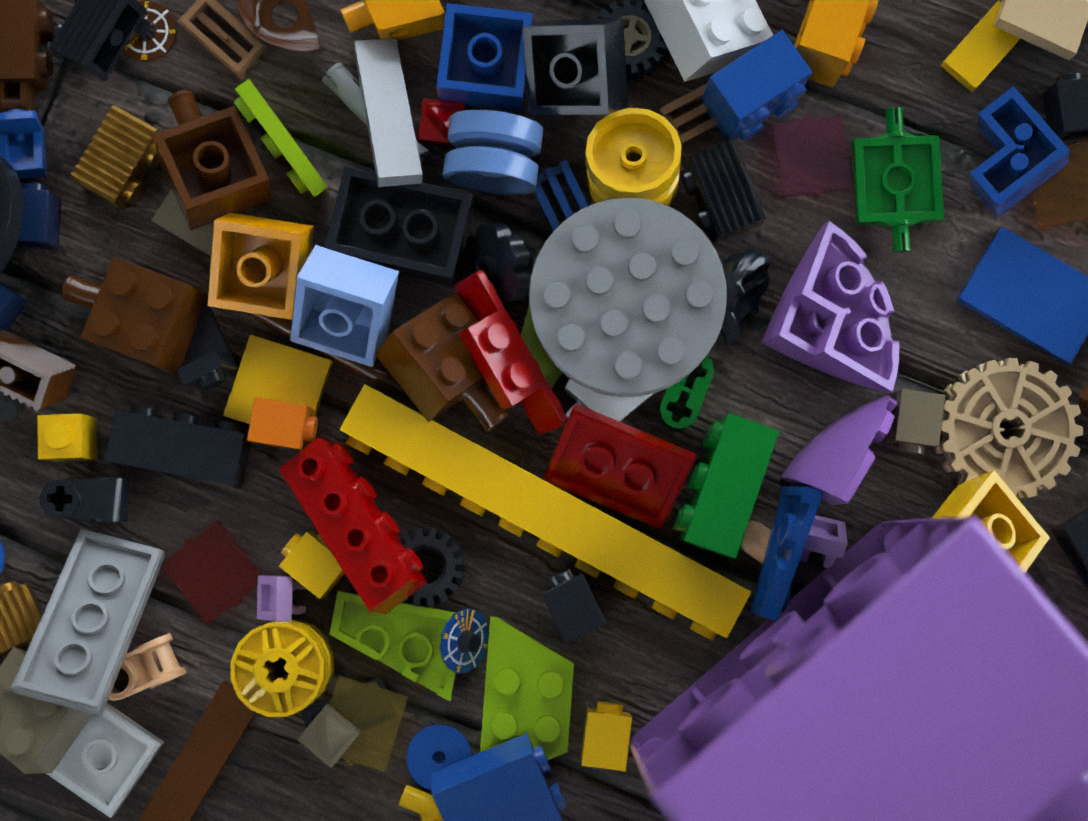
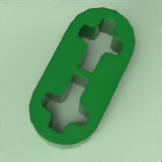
M707 355L699 365V369L705 372L704 378L697 377L693 381L691 389L684 386L687 376L665 389L658 413L662 423L669 429H686L698 417L714 371L713 363ZM684 393L688 395L684 409L689 411L690 415L689 417H681L678 422H674L671 420L672 412L667 410L668 403L674 405L679 400L680 394Z

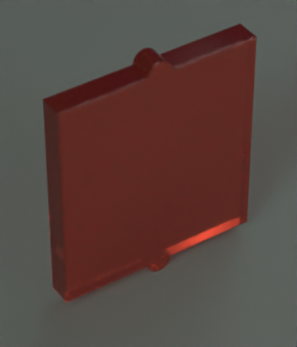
M216 521L195 539H187L185 541L186 546L161 565L206 624H210L232 605L239 606L241 598L257 586L258 576L261 575L220 521Z

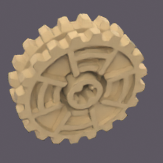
M1007 358L1005 361L996 362V360L985 362L977 365L976 368L964 371L958 375L959 382L947 385L943 391L947 400L944 403L939 447L934 448L936 454H944L946 461L942 464L945 472H956L958 474L956 483L959 485L994 470L1017 498L1037 496V490H1042L1043 488L1050 490L1056 486L1054 477L1058 475L1066 476L1071 470L1067 463L1068 458L1078 457L1081 448L1074 444L1075 437L1083 435V426L1075 424L1074 417L1081 413L1079 405H1070L1068 397L1072 394V391L1068 386L1059 388L1055 384L1057 374L1051 370L1044 374L1038 372L1039 364L1033 361L1019 364L1017 358ZM1009 421L1012 428H1009L1008 431H1013L1011 437L1003 438L1000 432L1005 429L999 428L1000 423Z

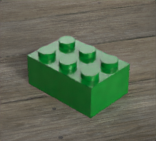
M727 413L718 421L714 420L713 424L710 423L708 425L701 448L708 450L703 463L695 464L687 485L688 489L693 490L689 505L680 506L674 522L673 529L679 531L677 541L725 558L736 559L779 430L731 413Z

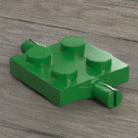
M894 107L885 109V134L876 138H854L851 142L855 226L881 225L892 228V252L899 253L901 251V253H907L911 251L909 227L919 223H940L944 220L939 135L916 136L904 132L903 108L897 107L894 110Z

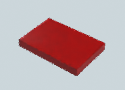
M574 403L543 480L662 530L695 461L696 453Z

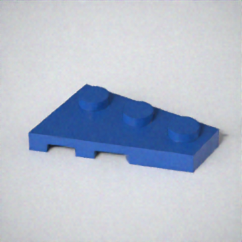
M782 486L750 610L751 613L778 621L780 613L786 610L790 600V585L823 491L808 487Z

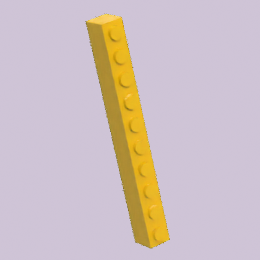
M366 384L362 387L339 429L349 435L346 444L366 455H369L371 449L374 448L387 455L383 464L405 476L410 468L425 476L422 485L442 496H445L448 489L463 496L459 505L481 517L486 509L502 517L498 526L521 537L524 530L540 538L536 544L537 547L558 558L562 551L578 558L574 567L595 578H598L601 571L616 579L613 588L636 599L639 592L655 600L651 606L652 609L673 620L678 613L693 620L689 629L712 641L716 634L726 639L728 638L751 594V591L433 420L428 422L420 413Z

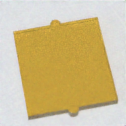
M339 675L330 706L361 730V733L340 758L345 759L349 766L358 763L385 772L409 696L380 688L375 681L367 684Z

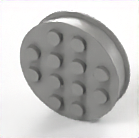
M617 198L598 202L583 208L566 219L554 230L543 245L534 264L530 281L529 303L535 331L542 347L552 362L566 376L581 386L598 393L618 397H636L656 393L671 387L689 375L702 362L714 345L722 328L726 311L727 288L723 267L716 250L707 236L693 221L675 209L655 201L639 198Z

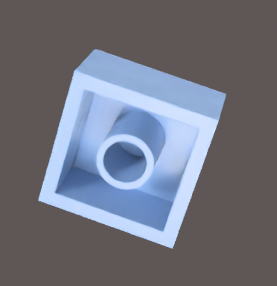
M315 245L297 277L290 341L373 367L377 358L375 353L385 342L389 332L399 271Z

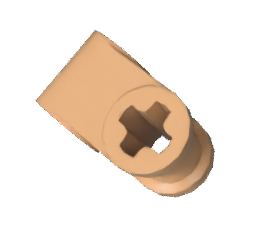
M171 633L134 648V651L126 654L121 668L128 674V686L124 691L118 690L113 686L108 700L124 699L145 689H153L187 674L185 667L179 666L170 642L173 640Z

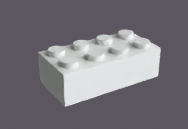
M644 0L684 82L718 72L773 36L756 0Z

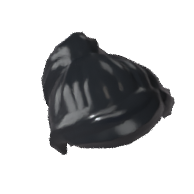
M748 249L747 251L729 256L721 263L726 281L727 303L720 332L723 334L724 344L727 346L732 345L742 336L740 320L749 312L759 313V300L767 291L771 281L768 269L772 259L768 252H762L759 249Z

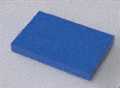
M1003 226L998 228L955 301L1063 365H1070L1088 335V277Z

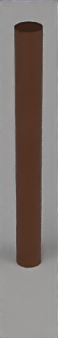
M254 314V320L288 338L291 337L292 320ZM307 347L403 399L406 396V393L390 372L375 364L373 367Z

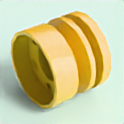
M301 619L273 621L251 630L237 644L231 659V682L237 697L251 711L266 717H287L305 709L325 692L334 674V652L328 638L315 625ZM284 659L287 662L284 669L289 675L285 674L276 678L273 675L276 668L271 662Z

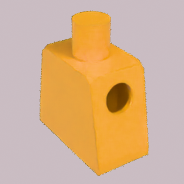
M361 0L340 9L350 33L374 24L380 39L396 38L398 41L444 29L445 12L439 0Z

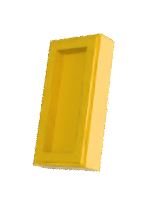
M999 0L940 65L971 93L1021 39L993 26L1001 5Z

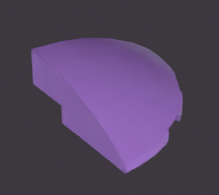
M828 221L823 224L793 273L761 343L787 357L831 376L884 393L893 392L898 372L899 341H893L891 336L889 316L894 313V308L884 282L875 281L863 263L867 257L866 253L843 230Z
M884 395L860 405L838 418L817 434L795 456L780 476V479L794 487H808L823 491L821 500L829 505L848 503L875 459L874 452L868 449L873 442L879 444L889 432L894 415L888 410L892 411L896 407L897 401L889 395Z

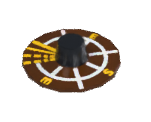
M148 0L139 1L147 9V16L143 17V23L139 24V30L134 32V37L130 39V44L126 46V51L123 53L138 61L157 60L167 54L174 45L177 34L176 22L170 11L160 3Z

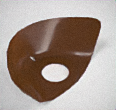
M237 0L239 14L244 24L257 38L270 45L293 51L307 52L320 48L313 17L305 0ZM282 2H290L298 10L297 21L292 26L286 28L276 25L272 19L274 7Z

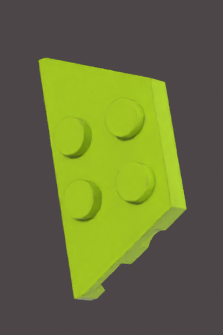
M490 616L480 752L528 733L533 747L536 748L542 745L548 760L567 753L574 662L554 652L541 642L524 634L497 616Z

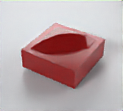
M423 98L418 142L454 147L448 141L450 116L456 112L465 111V103Z

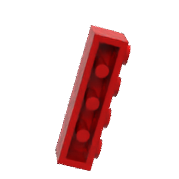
M318 437L278 470L369 612L387 614L428 583L420 572L423 569V564L409 547L404 548L397 537L400 530L393 518L384 511L381 513L373 501L377 495L372 486L363 477L360 476L358 478L350 466L354 463V460L349 451L339 442L335 444Z

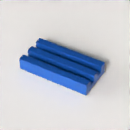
M567 159L553 168L544 169L542 173L538 174L536 191H534L552 232L560 224L541 186L542 183L548 181L565 219L572 216L573 212L556 177L563 175L579 211L588 207Z

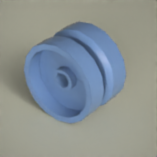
M466 110L454 113L450 116L448 141L456 149L445 154L443 179L452 185L482 193L522 195L536 191L539 168L538 164L530 158L541 153L543 127L536 121L506 112Z

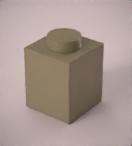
M900 389L893 392L892 398L897 401V405L890 411L894 415V420L887 433L886 443L899 445L898 452L911 455H924L925 449L939 447L945 395L909 389Z

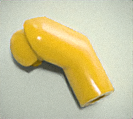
M406 785L398 806L419 813L422 821H444L432 794Z

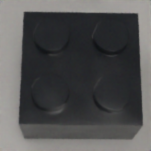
M623 18L543 20L523 27L529 115H609L628 106Z

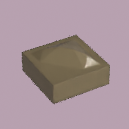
M327 703L297 740L332 768L361 733V730Z

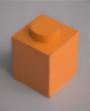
M255 397L247 441L302 451L307 447L308 442L312 443L315 441L318 417H312L314 409L307 405Z

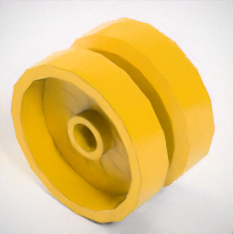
M626 108L613 112L596 123L587 138L585 153L587 184L591 197L596 203L617 198H639L670 206L679 188L682 145L677 130L664 116L649 109Z

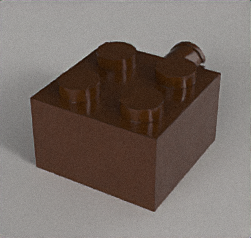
M182 90L171 95L167 102L179 126L153 134V139L160 164L190 231L213 223L214 220L230 212L240 213L271 201L269 178L236 106L203 117L192 91Z
M115 257L111 261L102 286L71 275L64 282L61 292L63 300L91 310L80 338L178 375L177 369L183 363L205 301H208L207 294L189 284Z
M456 292L392 331L375 355L428 422L458 402H465L483 425L484 430L489 432L509 415L502 410L501 406L484 386L487 382L459 335L460 332L479 321Z

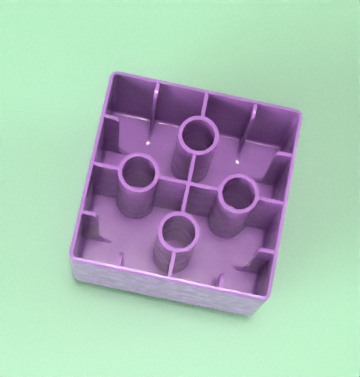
M976 517L882 521L844 553L843 559L838 558L835 560L830 568H826L790 599L786 610L780 613L778 621L767 619L629 740V747L651 800L669 821H1088V645Z

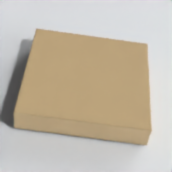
M1002 0L993 26L1070 61L1077 54L1088 21V0Z

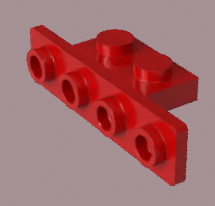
M479 270L455 284V290L459 297L479 321L460 332L459 335L502 410L520 402L537 433L540 435L564 425L568 418L562 409L559 399L551 390L540 370L538 362L530 353L516 324L510 318L497 295L494 285L489 281L485 272Z

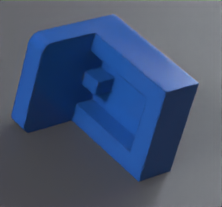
M12 109L0 113V155L12 165L19 179L47 177L45 131L34 110Z

